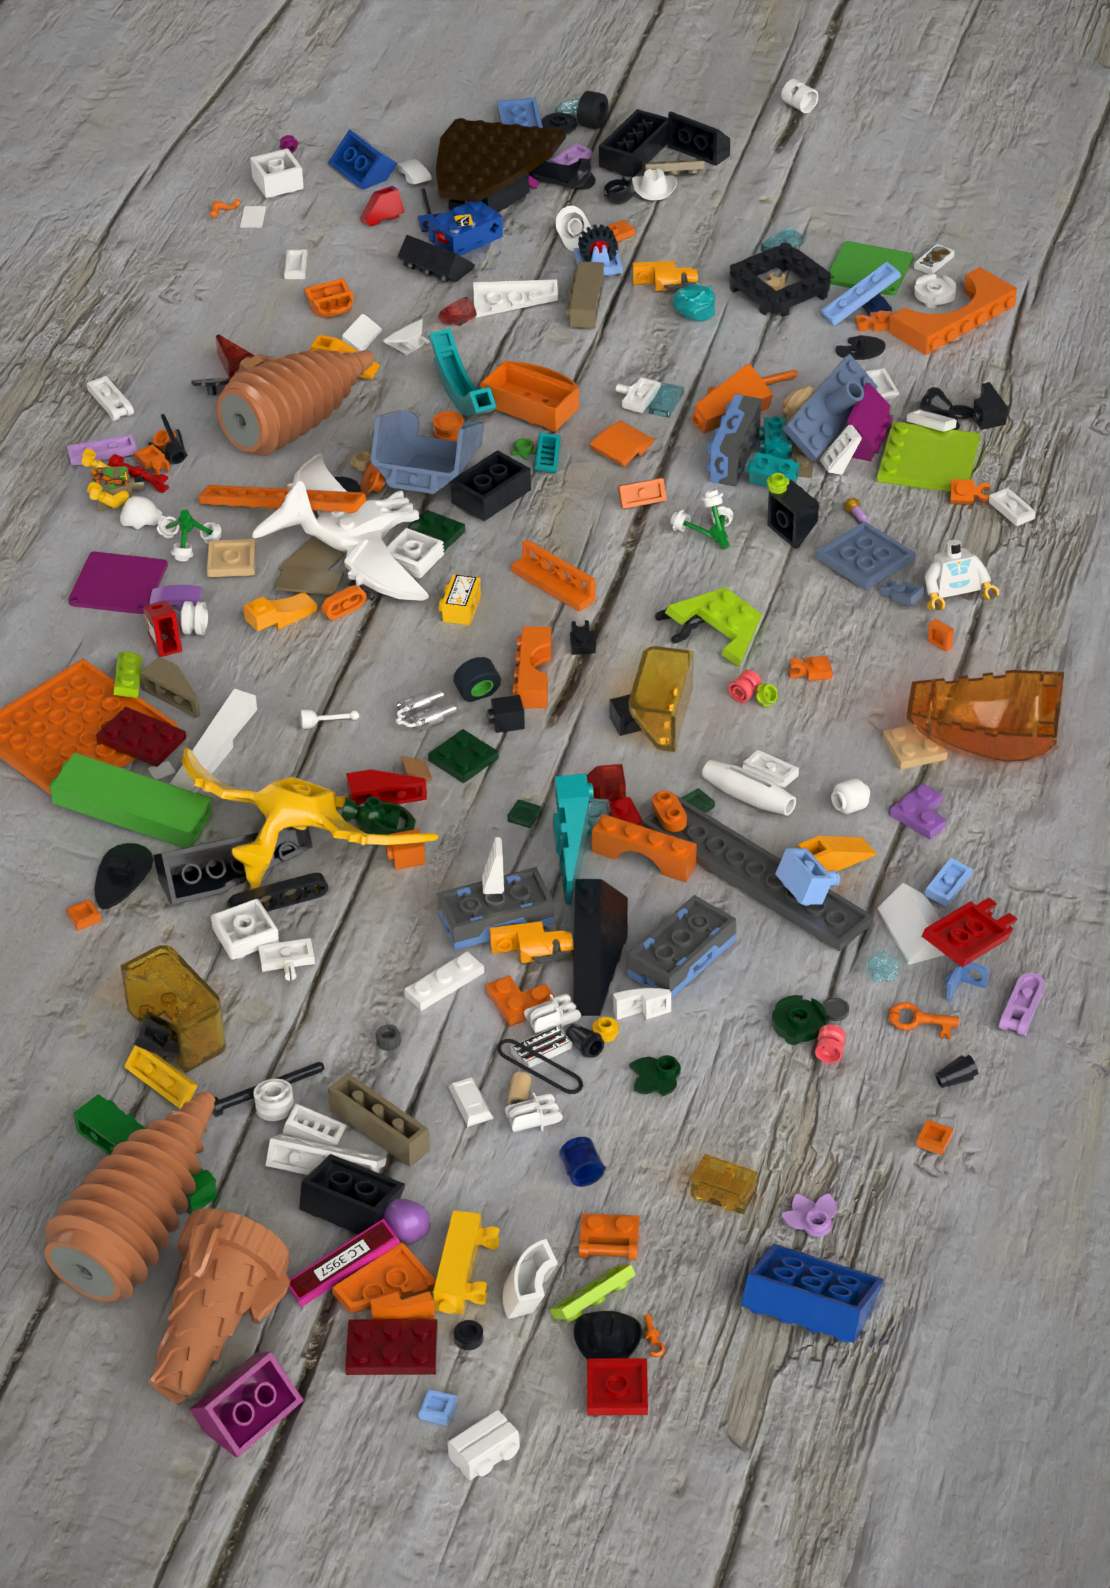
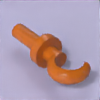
M646 1314L644 1315L647 1328L645 1339L650 1340L651 1345H657L661 1348L660 1352L650 1351V1355L660 1357L665 1352V1346L661 1341L657 1340L660 1336L659 1330L654 1329L651 1315Z

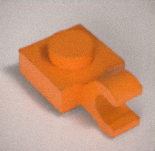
M828 656L805 657L803 662L799 658L789 659L791 668H794L788 669L790 678L807 676L808 681L832 679L833 670Z

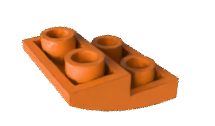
M618 421L601 432L589 445L595 452L625 468L635 455L641 457L655 440L627 423Z

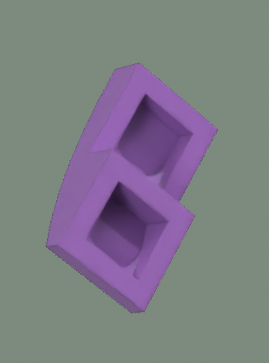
M168 585L152 589L149 604L167 601L170 606L175 605L178 611H181L185 601H192L194 606H196L197 602L201 601L202 588L201 586Z

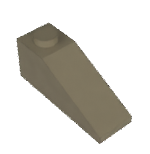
M158 657L140 671L143 691L195 718L200 716L198 697L177 665Z

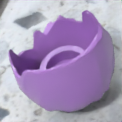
M395 1199L384 1212V1220L401 1243L414 1244L424 1238L430 1231L429 1213L419 1203L408 1199Z

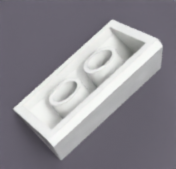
M902 883L877 907L879 916L908 965L944 956V953L921 937L924 929L940 920V918L923 893Z

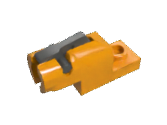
M674 261L633 263V285L654 284L655 292L677 291L686 285L697 284L698 282L697 269L691 267L675 268Z
M542 921L489 928L492 954L518 950L521 963L536 962L538 964H545L553 961L574 959L572 951L574 950L571 931L544 932Z

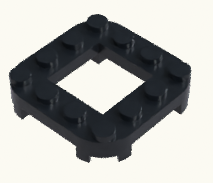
M781 243L778 247H773L740 262L731 264L729 276L730 290L733 293L740 290L759 304V312L766 315L767 312L781 313V317L789 315L790 307L815 296L821 300L826 299L830 290L831 273L800 250L793 248L790 243ZM779 268L783 272L790 269L803 280L776 291L757 276Z

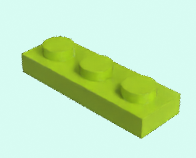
M130 651L118 652L113 695L138 698L142 655H137Z
M617 1265L549 1310L554 1319L567 1320V1322L573 1321L583 1314L582 1310L587 1306L593 1307L602 1303L606 1299L604 1295L611 1291L616 1292L625 1288L629 1284L628 1280L636 1274L631 1265Z

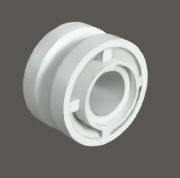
M192 601L184 602L180 617L183 634L191 635L193 630H195L196 635L205 634L208 625V610L205 602H197L196 606L193 605Z
M268 1079L259 1083L254 1089L256 1113L260 1118L267 1121H278L290 1115L295 1104L292 1086L289 1082L283 1079Z

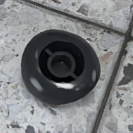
M597 1311L580 1316L574 1325L573 1333L576 1345L586 1359L628 1358L637 1349L641 1341L642 1328L639 1321L629 1315L615 1311Z

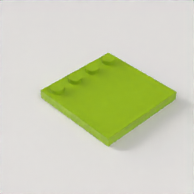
M892 422L878 471L877 482L951 492V479H971L981 433L952 429L943 432L921 425Z

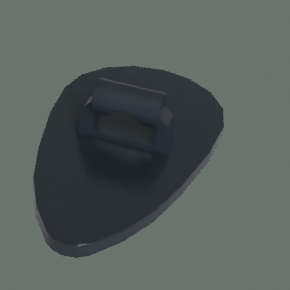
M125 843L113 847L103 856L95 882V898L99 908L109 909L119 904L146 878L154 862L149 849L140 844Z

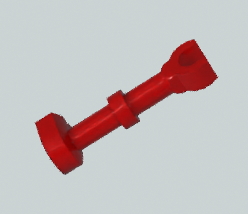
M117 454L112 455L109 459L108 466L127 467L128 473L132 477L143 476V480L151 483L158 492L164 493L169 489V486L164 484L168 480V476L165 474H150L140 466L134 467L124 463V458Z

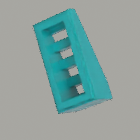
M539 432L534 470L557 473L560 435Z

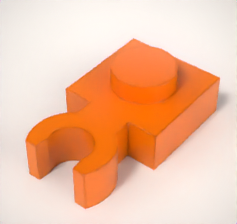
M891 311L871 312L870 316H856L858 331H866L870 328H873L874 332L889 331Z
M153 444L134 452L135 460L146 470L153 468L154 475H160V469H165L167 472L170 471L169 461L165 459V455Z
M951 479L950 504L973 505L974 498L981 502H989V495H983L981 492L983 490L989 491L990 484L982 483L979 486H974V480Z

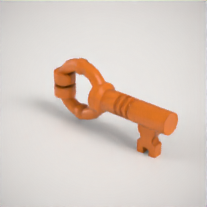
M909 1002L898 1003L889 1009L888 1021L903 1031L914 1029L921 1023L937 1024L942 1028L940 1038L944 1039V1036H947V1039H950L951 1028L958 1027L959 1017L922 1013L916 1005ZM910 1009L913 1011V1022L909 1024L900 1023V1010Z

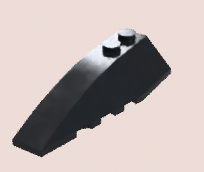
M308 826L306 830L288 827L279 832L271 864L267 870L313 847ZM259 832L153 855L158 880L170 904L173 905L222 894L230 888L247 881L244 864L234 858L232 848L254 842Z
M575 879L573 1003L576 1005L575 1010H579L581 1016L601 1015L609 993L610 983L615 976L617 963L622 956L623 946L628 939V897L602 879Z

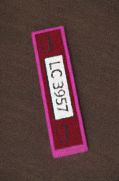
M383 1218L289 1279L290 1285L288 1289L300 1306L303 1307L400 1244V1241Z

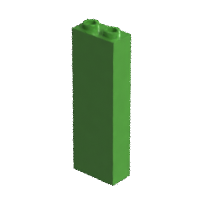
M73 753L70 759L63 763L60 774L57 778L52 779L49 787L53 804L183 848L194 845L212 816V798L77 753Z

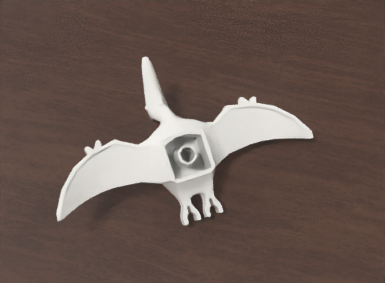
M323 454L315 455L299 468L294 475L293 483L287 484V489L291 490L286 495L282 506L264 520L252 533L253 538H258L293 525L301 524L305 533L315 536L336 550L347 554L344 564L349 570L348 578L356 580L357 586L364 584L379 593L397 599L423 601L429 598L427 592L394 559L383 542L384 537L395 525L419 519V512L417 510L413 511V504L409 503L408 498H404L403 491L395 492L387 499L366 501L355 513L315 510L318 513V518L316 519L306 490L347 492L326 468Z

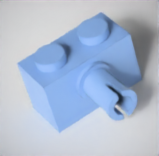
M786 848L775 873L784 887L794 895L797 902L805 906L823 904L830 886L836 887L840 880L839 873H836V870L826 871L808 849Z

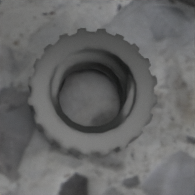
M387 1024L377 1029L376 1043L380 1049L391 1051L400 1046L401 1036L396 1026Z

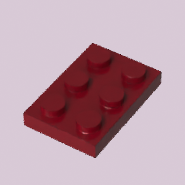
M126 706L96 734L98 743L155 767H158L186 739V731Z
M348 1319L346 1375H436L437 1319Z

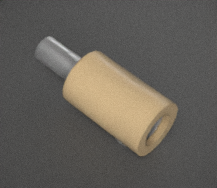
M520 1062L521 1064L529 1067V1064L527 1062ZM520 1067L518 1072L514 1073L511 1077L507 1105L529 1099L532 1078L527 1074V1071Z

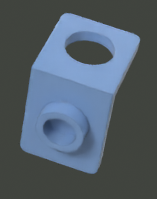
M973 962L963 968L957 964L955 970H950L946 978V1000L951 1001L961 981L986 988L988 985L989 968ZM976 970L982 975V978L975 979L969 975L968 971Z

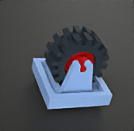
M596 224L593 225V229L587 227V233L583 231L581 233L582 237L579 236V248H574L577 266L579 261L604 263V275L612 276L623 273V265L617 252L618 243L613 231L608 226L604 228L602 224H600L599 228H597Z

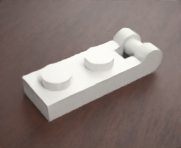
M107 376L87 383V390L106 410L113 422L119 420L121 416L134 414L131 403Z

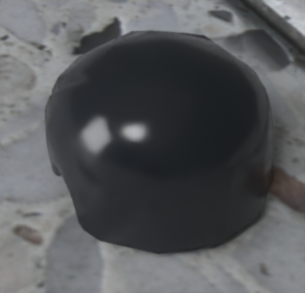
M623 176L622 179L611 180L604 186L605 198L614 204L626 203L632 198L634 193L632 179L629 181L626 176Z

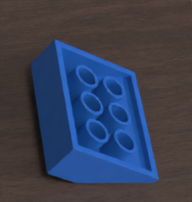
M773 1244L748 1273L741 1306L749 1308L755 1314H767L776 1317L780 1322L786 1324L795 1323L804 1326L813 1333L822 1332L831 1335L840 1342L854 1343L863 1330L882 1288L884 1279Z

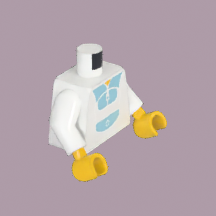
M960 540L947 541V552L938 553L934 556V561L925 575L927 594L931 597L927 602V607L931 611L935 610V601L938 604V609L942 610L945 607L944 597L981 590V586L984 587L982 592L984 599H990L988 595L989 589L994 592L995 597L999 595L998 588L990 585L991 579L983 563L967 549H961Z

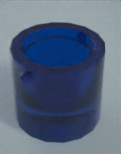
M573 1138L567 1141L559 1151V1157L573 1185L578 1187L589 1186L603 1176L606 1167L590 1138Z

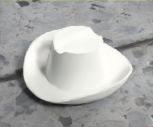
M648 169L645 171L644 176L632 178L634 191L640 197L650 201L667 198L674 192L677 186L676 177L665 175L660 169Z

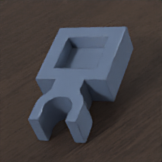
M888 580L887 587L880 586V595L891 596L892 601L907 606H912L925 595L924 587L908 582H903L899 585L895 581Z

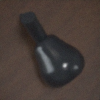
M938 387L929 388L920 402L921 410L955 420L957 418L968 419L972 417L971 410L973 408L966 405L953 406L945 393ZM958 420L956 422V428L952 430H958L960 428Z

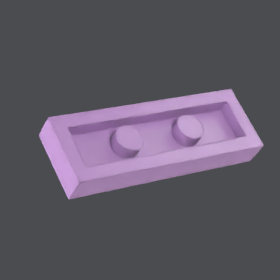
M133 434L67 446L71 466L83 465L81 462L82 454L87 448L96 453L94 460L99 459L100 461H106L114 454L128 457L134 455V452L137 451Z

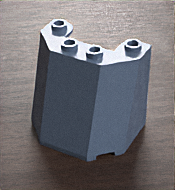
M396 410L376 416L371 462L384 476L389 487L435 494L462 472L482 445L483 422H466L462 428H459L458 441L419 436L418 417L410 411Z

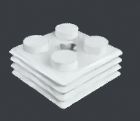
M405 528L387 546V549L413 578H421L444 555V545H442L444 542Z
M259 899L251 900L210 916L212 929L232 960L243 958L247 954L258 951V946L279 943L278 929Z

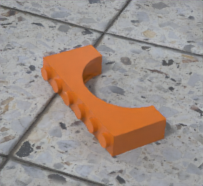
M978 267L965 275L964 293L972 299L966 306L941 314L920 313L905 307L890 315L889 333L924 355H927L1014 307L1017 288L985 269Z

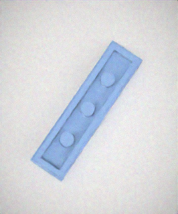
M884 263L822 309V316L833 326L837 325L900 278V272L890 263Z

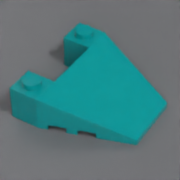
M586 773L555 776L554 790L558 813H553V832L556 852L559 854V869L562 872V886L566 905L572 902L575 891V879H578L586 848L587 835H591L588 811L589 799L594 798L592 783H587Z

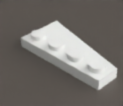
M557 280L473 282L474 318L558 301Z

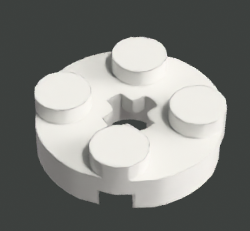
M928 274L916 280L914 296L919 301L925 303L926 307L935 308L937 305L955 301L956 283L951 278L943 276V279L936 278V274Z

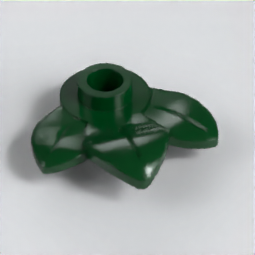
M664 1055L658 1059L643 1057L629 1064V1067L640 1075L634 1084L635 1092L650 1094L657 1090L660 1095L666 1096L675 1090L677 1086L676 1078L681 1073V1066L675 1057L670 1055Z

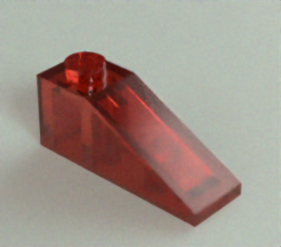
M218 334L215 336L217 354L228 377L232 378L239 370L240 362L246 357L252 358L255 355Z

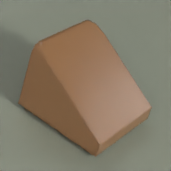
M401 756L404 775L425 778L426 782L432 780L426 761Z

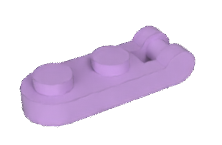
M1025 973L1018 978L1001 1017L999 1029L1005 1031L1012 1029L1018 1031L1017 1034L1027 1035L1030 1023L1044 993L1045 981L1040 975ZM1013 1016L1019 1017V1018H1021V1021H1020V1020L1013 1019L1012 1017H1013Z

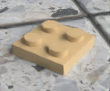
M255 539L209 541L208 577L255 575Z
M930 721L883 731L882 738L900 770L947 760L948 752Z

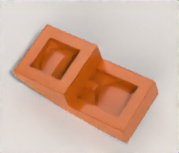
M398 1291L370 1300L371 1319L435 1318L434 1301L430 1291L401 1300Z

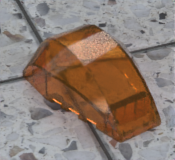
M1005 671V675L994 676L993 672L982 673V677L968 679V675L958 676V680L946 682L944 678L913 681L907 708V720L920 733L933 742L957 754L989 762H1032L1048 756L1059 748L1063 711L1064 672Z

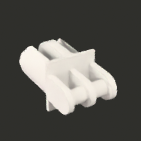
M550 994V1001L526 1009L524 1016L530 1022L535 1034H538L556 1025L564 1031V1026L578 1021L581 1013L579 1010H575L576 1005L570 1002L571 998L568 994L555 998Z
M533 1093V1099L505 1106L504 1110L509 1118L513 1132L538 1126L541 1131H544L543 1126L560 1122L562 1114L558 1111L557 1103H554V1095L545 1094L536 1097L535 1093Z

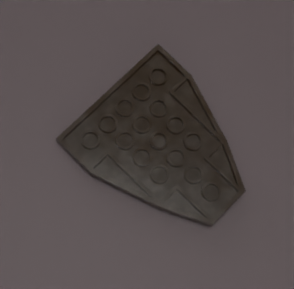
M464 118L455 119L440 137L436 162L439 198L479 202L500 191L550 159L566 139V130H558L557 128L547 129L538 126L528 127L521 126L520 124L509 125L501 122L490 123L483 120L471 121Z

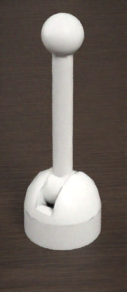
M309 709L300 710L301 729L313 728L321 720L346 718L357 720L359 718V713L355 710L347 714L318 716Z

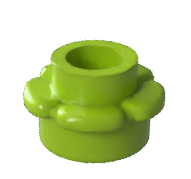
M774 473L766 481L769 491L775 494L784 493L787 490V485H789V479L782 473Z
M762 683L758 685L755 696L757 701L762 703V706L769 707L777 701L778 691L774 685Z

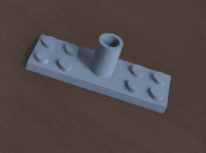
M850 354L841 360L782 427L811 462L823 452L847 424L855 404L864 397L863 387L865 383H871L875 389L878 387Z

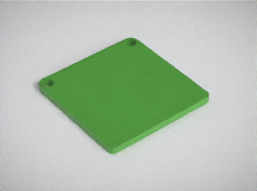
M845 241L829 270L831 273L830 284L852 288L877 268L888 262L900 272L901 277L882 290L880 294L895 295L914 259V254Z

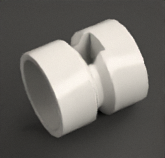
M791 79L783 87L781 98L785 103L795 107L797 110L808 113L817 104L818 92L797 79Z

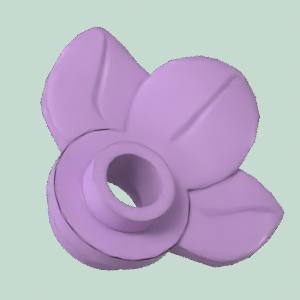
M829 1193L820 1197L816 1203L800 1194H796L792 1202V1210L783 1212L781 1215L788 1226L794 1229L805 1230L811 1236L821 1237L831 1231V1219L837 1213V1205Z

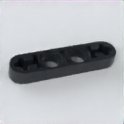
M318 872L236 893L229 898L227 905L229 908L254 899L261 900L265 896H272L268 901L261 902L268 912L322 897L328 891V884L323 874ZM297 889L295 893L285 895L288 890Z

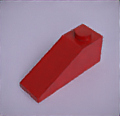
M372 769L346 773L349 799L355 801L357 806L369 797H376L381 801L395 804L427 800L425 778Z

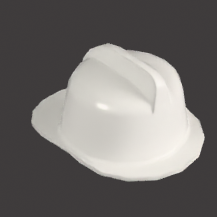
M567 206L556 217V229L566 248L574 252V248H579L578 239L579 236L582 237L581 233L583 231L587 233V227L592 228L580 208Z

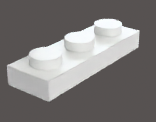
M467 951L404 989L405 997L422 1011L484 974V966Z

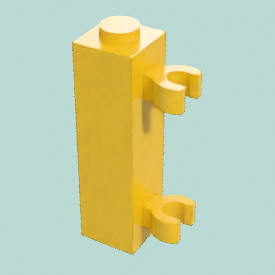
M455 1210L452 1212L433 1291L434 1311L447 1314H464L467 1300L479 1305L486 1304L488 1296L486 1292L487 1283L482 1281L471 1283L479 1245L492 1250L498 1249L500 1228L493 1226L486 1227L485 1229L482 1228V1215L480 1213Z

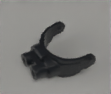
M666 609L655 614L657 621L672 618L665 613ZM695 614L685 622L686 626L679 634L672 636L671 641L679 643L687 639L691 630L697 628L698 624L705 623V620Z

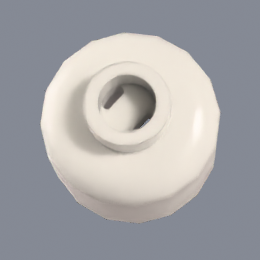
M852 778L835 785L831 794L832 804L835 809L843 814L857 812L867 807L870 790L860 779Z

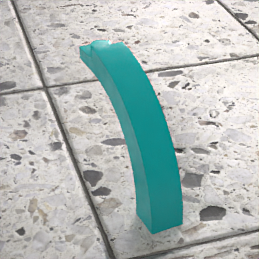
M451 329L430 333L428 337L435 355L434 362L448 396L456 408L467 417L494 411L497 407L491 388L478 389L473 384L462 364Z

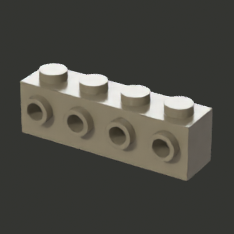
M579 261L578 269H574L571 293H569L568 305L566 307V318H570V327L581 329L596 327L604 283V263Z
M349 1073L345 1074L328 1088L331 1112L409 1167L430 1151L427 1127Z

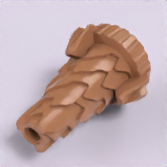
M201 1208L191 1212L177 1241V1248L184 1259L179 1265L172 1308L167 1317L170 1322L159 1345L156 1355L157 1363L148 1381L149 1385H152L158 1393L168 1397L172 1403L181 1404L187 1395L193 1394L200 1387L212 1361H218L228 1337H232L242 1316H246L249 1310L252 1322L260 1324L261 1320L285 1296L290 1285V1280L286 1274V1269L290 1262V1254L282 1240L263 1225L230 1211Z

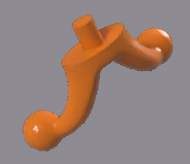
M234 199L233 205H227L222 201L216 202L214 200L210 216L216 218L219 215V209L232 210L240 206L241 202L239 199Z

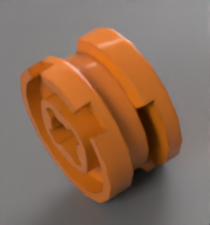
M442 411L436 414L433 418L434 438L458 441L459 428H462L464 425L463 417L454 411Z

